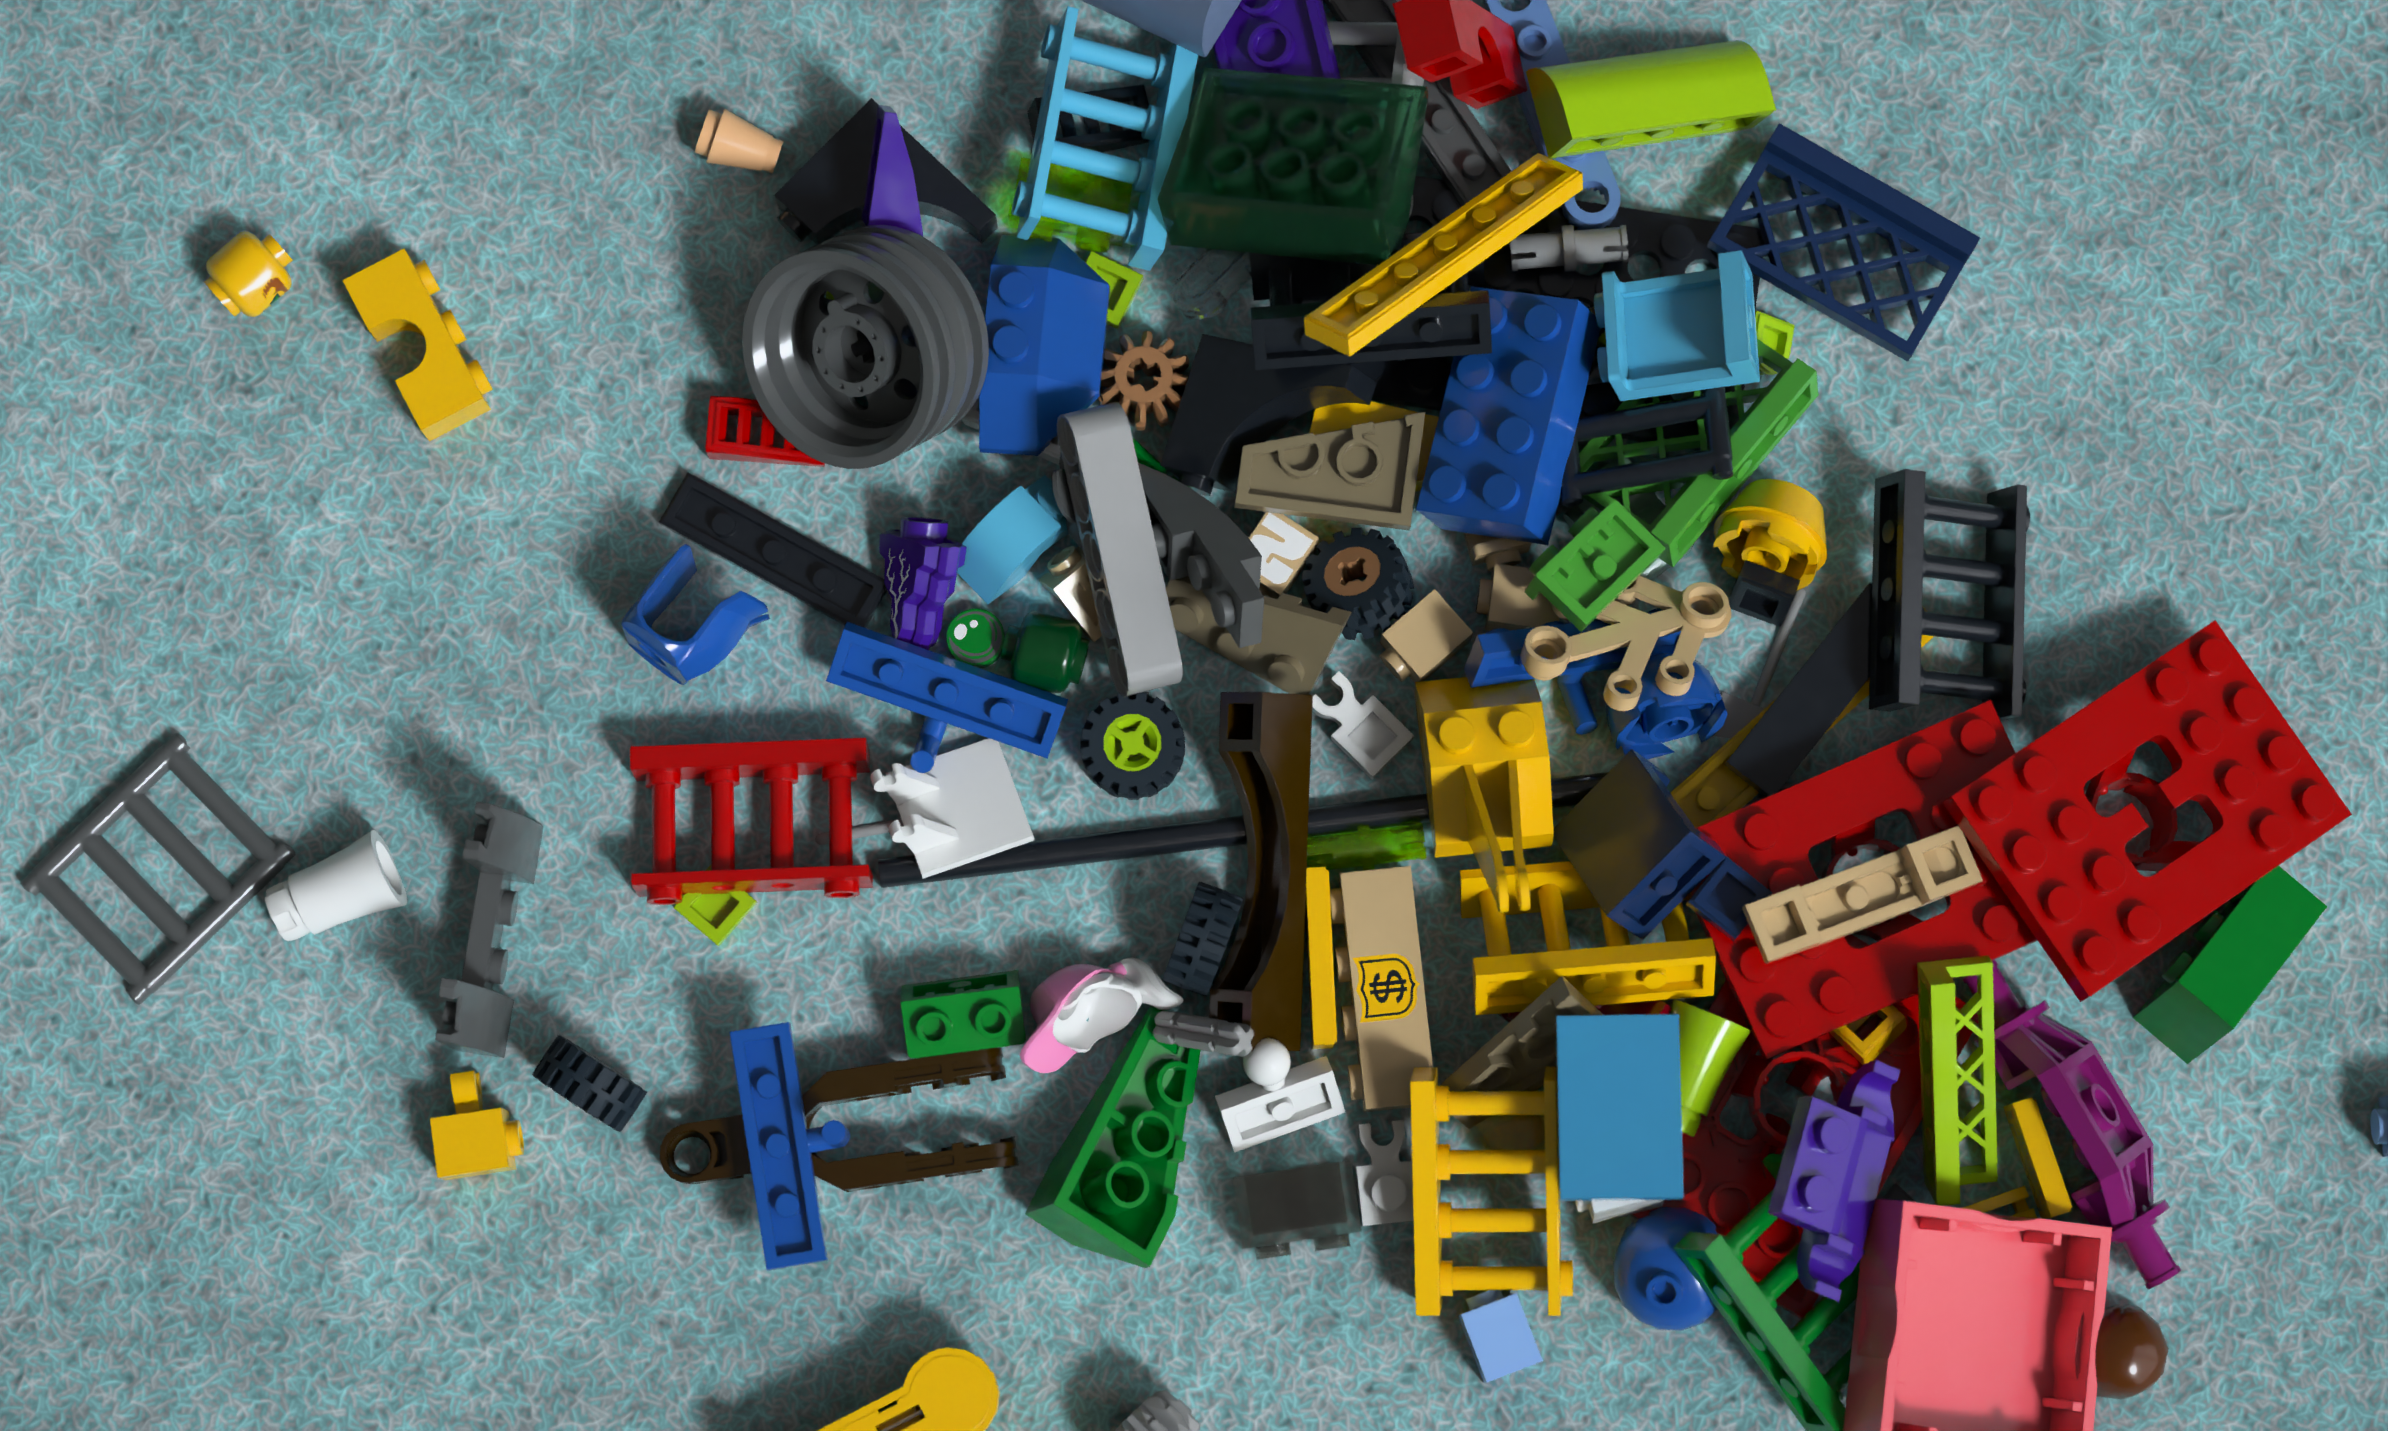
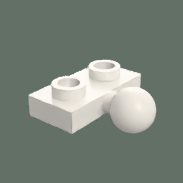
M1266 1038L1261 1040L1253 1051L1243 1057L1245 1073L1253 1082L1215 1096L1234 1153L1346 1113L1327 1056L1290 1069L1291 1059L1287 1048L1275 1039Z

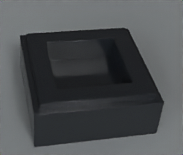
M1745 560L1728 598L1729 605L1732 610L1775 626H1781L1796 595L1800 580Z

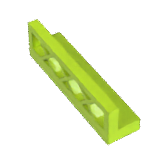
M1989 956L1917 963L1924 1183L1935 1204L1940 1206L1961 1204L1960 1185L1998 1182L1993 962ZM1977 975V992L1961 1009L1955 1006V982L1952 977ZM1977 1011H1978V1024L1971 1019V1017H1972ZM1965 1025L1979 1036V1047L1961 1065L1957 1061L1956 1033ZM1978 1067L1980 1079L1972 1074ZM1967 1080L1980 1091V1102L1962 1119L1958 1116V1088ZM1980 1121L1981 1133L1974 1128ZM1966 1135L1981 1145L1982 1165L1960 1167L1959 1143Z

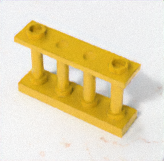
M1570 861L1526 865L1530 891V910L1520 911L1516 898L1514 866H1504L1508 887L1509 912L1503 913L1498 912L1496 901L1481 868L1460 870L1461 919L1482 917L1488 955L1487 957L1473 958V1000L1476 1015L1522 1012L1561 976L1594 1006L1714 996L1716 954L1713 939L1690 940L1682 901L1662 920L1666 942L1630 945L1628 930L1606 916ZM1687 895L1683 900H1690V899H1689V897H1688V895ZM1600 907L1606 947L1571 950L1564 910ZM1541 912L1547 952L1511 954L1506 915Z
M1414 1067L1410 1080L1416 1316H1440L1443 1296H1453L1454 1290H1548V1316H1560L1562 1296H1573V1260H1561L1557 1067L1545 1068L1544 1091H1449V1085H1438V1067ZM1544 1115L1545 1150H1451L1450 1144H1440L1439 1122H1449L1450 1116ZM1451 1174H1546V1208H1452V1202H1441L1440 1180H1451ZM1452 1232H1547V1266H1453V1260H1442V1238H1452Z

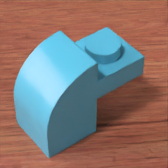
M1046 475L1026 489L1020 485L976 525L962 542V545L967 547L965 562L962 567L958 568L957 574L987 604L1017 584L1044 551L1069 534L1066 518L1060 512L1054 498L1052 481Z

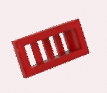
M710 396L706 435V454L709 459L825 467V463L797 450L785 438L784 448L773 447L775 427L769 421L757 400ZM728 415L738 416L736 443L726 442ZM752 417H762L760 446L750 444Z

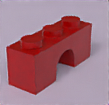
M1401 0L1393 3L1405 61L1409 71L1430 83L1449 77L1454 97L1476 110L1528 91L1514 29L1508 23L1472 0Z

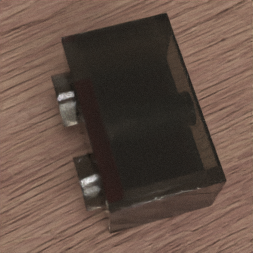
M1351 1160L1232 1178L1242 1250L1255 1249L1256 1260L1292 1255L1290 1244L1313 1240L1315 1252L1350 1247L1349 1235L1362 1232Z

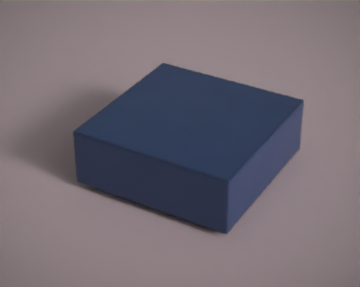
M1726 856L1713 869L1686 905L1734 942L1748 924L1742 907L1766 898L1773 892Z

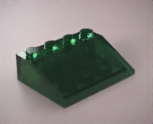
M1205 68L1157 198L1170 244L1371 265L1381 264L1399 251L1409 221L1429 95L1427 86Z

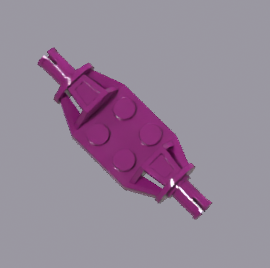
M1996 960L1992 961L1995 1067L2009 1091L2037 1076L2042 1084L2041 1095L2047 1108L2053 1115L2063 1119L2073 1136L2072 1146L2077 1158L2084 1167L2089 1170L2093 1169L2097 1176L2071 1194L2075 1203L2090 1225L2112 1228L2111 1243L2114 1242L2115 1245L2122 1243L2143 1278L2147 1290L2167 1281L2178 1274L2181 1269L2179 1265H2176L2153 1227V1224L2157 1222L2156 1217L2170 1207L2165 1199L2153 1204V1142L2092 1041L2041 1015V1013L2050 1008L2046 1000L2031 1008L2027 1004L2021 1006L1999 970ZM1977 975L1966 976L1962 980L1964 984H1967L1974 996L1977 992ZM1979 1038L1973 1041L1977 1048L1979 1047Z

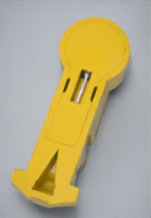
M956 1348L937 1349L921 1357L912 1366L906 1376L903 1387L818 1431H986L996 1416L999 1407L1000 1390L996 1375L984 1359L968 1350ZM896 1402L898 1403V1404H896V1405H894V1406H892V1407H890V1408H888V1409H885V1408H887V1407L893 1405V1404L896 1403Z

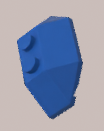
M1002 235L991 262L985 313L989 357L985 381L979 394L980 453L1039 456L1050 445V441L1057 436V420L1061 414L1087 409L1100 397L1110 286L1060 238L1029 237L1028 240L1012 235Z

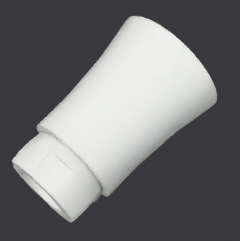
M371 830L341 851L310 867L289 875L287 881L267 889L265 901L270 917L276 925L279 934L284 940L292 941L310 932L316 935L339 924L375 912L405 906L407 904V895L388 846L378 832Z

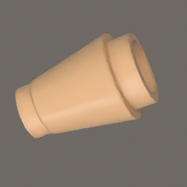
M725 108L723 113L709 109L694 153L708 157L706 163L756 171L763 170L773 174L784 141L773 138L771 134Z

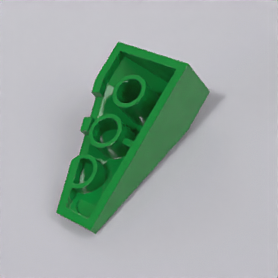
M1152 1005L1050 1163L1025 1212V1215L1074 1246L1143 1268L1151 1266L1176 1216L1178 1195H1174L1178 1164L1184 1161L1187 1142L1182 1141L1187 1106L1193 1102L1201 1051L1178 1046L1177 1044L1171 1045L1158 1042L1152 1033L1156 1027L1154 1018L1159 1012L1166 1010L1157 1009Z

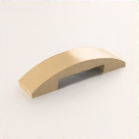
M1956 826L1801 887L1798 885L1743 906L1742 909L1765 963H1769L1897 917L1978 884L1983 879L1962 830L1959 826Z

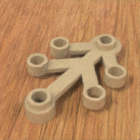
M1639 576L1629 586V589L1624 590L1595 618L1611 625L1570 637L1556 627H1536L1525 638L1521 652V661L1530 676L1546 681L1561 675L1570 662L1628 646L1618 671L1611 673L1608 677L1603 698L1609 707L1617 711H1629L1638 703L1643 688L1640 679L1658 637L1681 631L1673 655L1667 656L1661 661L1655 679L1657 687L1663 693L1670 696H1681L1690 689L1695 675L1693 662L1703 638L1719 636L1727 629L1731 619V607L1725 592L1714 584L1696 582L1680 592ZM1639 599L1662 609V611L1648 614L1628 605ZM1551 603V607H1552L1553 612H1554L1558 617H1560V618H1562V619H1564V620H1568V619ZM1668 673H1678L1683 679L1673 678ZM1615 688H1625L1630 694L1620 693Z

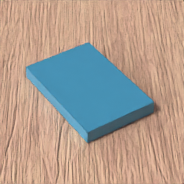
M1679 1014L1556 1016L1560 1201L1683 1200Z

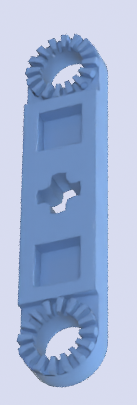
M1485 0V9L1511 25L1514 29L1528 91L1518 94L1517 97L1538 152L1548 157L1526 71L1536 67L1570 63L1547 1L1529 0V5L1525 9L1509 11L1498 0ZM1605 151L1551 158L1582 172L1583 190L1584 188L1587 190L1594 188L1593 191L1595 192L1599 190V194L1604 195V200L1607 201L1606 207L1603 210L1590 213L1582 210L1576 204L1575 196H1573L1561 205L1562 215L1564 218H1567L1568 224L1578 227L1577 230L1599 229L1607 225L1609 226L1617 215L1621 195Z

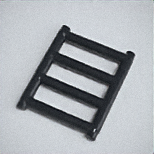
M1594 306L1587 307L1595 315ZM1593 360L1587 385L1602 383L1598 360ZM1725 387L1701 390L1702 395L1579 417L1573 445L1562 479V505L1566 507L1579 505L1583 502L1582 496L1709 473H1712V478L1716 480L1731 478L1734 475ZM1700 419L1705 420L1708 450L1581 472L1578 441Z

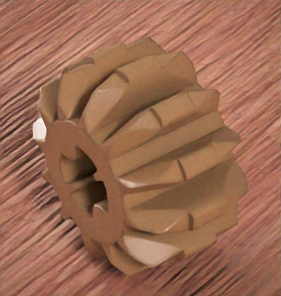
M1148 330L1142 333V346L1134 347L1131 338L1127 334L1120 336L1119 343L1123 355L1114 350H1104L1103 362L1111 369H1102L1101 386L1108 388L1103 390L1098 398L1100 405L1119 402L1127 417L1131 411L1135 412V428L1139 431L1145 430L1147 425L1146 414L1150 413L1154 414L1155 420L1160 427L1168 425L1169 418L1164 406L1166 405L1173 411H1178L1182 396L1178 393H1184L1189 377L1180 374L1189 367L1188 356L1177 355L1169 358L1175 347L1174 340L1168 337L1156 349L1153 347L1152 332ZM1143 369L1147 376L1157 374L1158 377H1153L1154 388L1145 391L1141 384L1131 386L1129 383H1135L1134 372Z

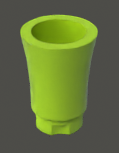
M1673 999L1670 1014H1679L1682 1132L1694 1137L1700 1124L1701 1115L1707 1116L1715 1094L1731 1062L1751 1031L1720 1016Z

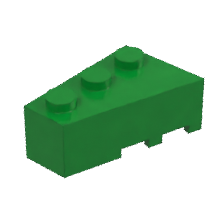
M2277 866L2229 900L2230 903L2221 913L2215 909L2203 920L2192 935L2197 942L2189 952L2182 950L2161 974V977L2164 979L2162 984L2133 1017V1019L2187 1064L2236 1027L2327 908L2323 902L2280 866Z

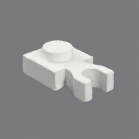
M1338 671L1331 678L1330 683L1341 692V702L1335 706H1328L1315 694L1313 696L1312 711L1317 716L1334 721L1340 726L1331 735V740L1365 774L1373 779L1413 740L1414 735L1374 695L1361 705L1355 699L1349 680Z
M1404 1120L1391 1122L1393 1140L1385 1146H1380L1373 1142L1370 1123L1358 1125L1361 1145L1369 1154L1371 1165L1356 1167L1362 1227L1414 1221L1412 1161L1400 1162L1399 1151L1405 1139Z

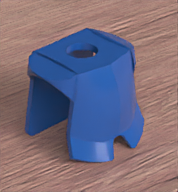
M688 544L680 547L656 572L621 622L628 644L655 668L682 685L695 677L709 672L723 661L749 627L770 619L769 614L763 615L768 612L767 605L757 598L739 591L720 602L695 635L686 641H673L654 632L651 629L653 622L697 572L693 553Z

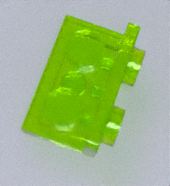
M1021 157L1016 188L1020 180L1027 181L1031 159ZM1051 163L1045 193L1128 214L1133 189L1130 183ZM1010 204L1008 211L1009 228L1018 229L1020 217L1011 214L1012 204ZM1041 216L1040 221L1028 238H1038L1052 242L1053 235L1076 239V247L1098 253L1108 252L1110 245L1123 246L1122 236Z

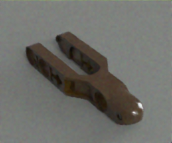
M1002 1048L937 1055L826 1072L802 1095L807 1129H810L814 1116L823 1106L912 1093L911 1087L932 1084L933 1090L969 1085V1078L991 1075V1081L1006 1078L1005 1066L1002 1063ZM736 1115L691 1122L674 1127L665 1135L660 1146V1161L663 1170L670 1178L683 1184H700L744 1178L746 1174H752L743 1116ZM1015 1136L1000 1139V1143L980 1146L979 1143H953L950 1147L941 1148L940 1152L926 1154L899 1151L832 1162L824 1161L816 1152L811 1153L815 1176L845 1192L924 1181V1178L945 1175L946 1178L983 1172V1169L1004 1167V1169L1019 1166L1018 1157L1015 1154ZM689 1137H697L703 1140L710 1150V1161L707 1167L695 1174L681 1171L674 1160V1151L677 1145L683 1139Z

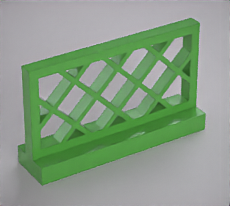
M1757 339L1759 364H1766L1778 374L1767 387L1742 391L1741 385H1735V392L1725 393L1727 406L1737 404L1739 415L1738 422L1730 430L1734 474L1731 478L1716 480L1712 478V473L1589 494L1582 497L1603 511L1614 500L1613 497L1622 496V506L1666 548L1659 558L1671 567H1674L1818 397L1817 372L1815 369L1798 358L1792 363ZM1700 390L1694 391V397L1700 396ZM1659 396L1652 397L1653 403L1644 404L1648 398L1623 401L1617 410L1662 402L1659 401ZM1754 402L1749 407V409L1746 412H1744V403ZM1704 419L1697 420L1699 435L1664 439L1663 426L1656 427L1658 439L1656 441L1623 445L1622 434L1591 439L1579 453L1581 472L1587 471L1593 462L1618 459V464L1624 465L1625 458L1659 453L1660 458L1666 457V452L1700 447L1701 451L1707 450ZM1615 438L1616 446L1607 447ZM1680 489L1671 499V490ZM1664 491L1666 507L1651 524H1648L1631 512L1629 495Z

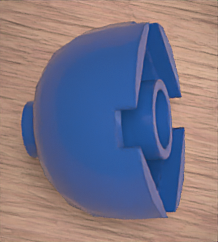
M1652 651L1640 679L1643 688L1637 705L1629 711H1617L1606 704L1605 710L1608 727L1617 750L1622 746L1624 755H1626L1633 749L1648 760L1674 753L1673 750L1662 744L1664 742L1697 733L1701 743L1711 738L1724 725L1728 712L1722 695L1708 669L1694 660L1695 675L1690 689L1681 696H1670L1663 693L1657 687L1655 679L1661 661L1673 654ZM1668 673L1673 678L1683 679L1678 673ZM1615 688L1620 693L1630 694L1625 688Z
M1661 1207L1650 1211L1648 1216L1638 1219L1635 1223L1633 1221L1624 1230L1613 1257L1614 1288L1622 1305L1638 1321L1658 1330L1683 1331L1706 1321L1718 1309L1673 1247L1688 1232L1718 1234L1715 1231L1717 1226L1706 1216L1687 1208Z

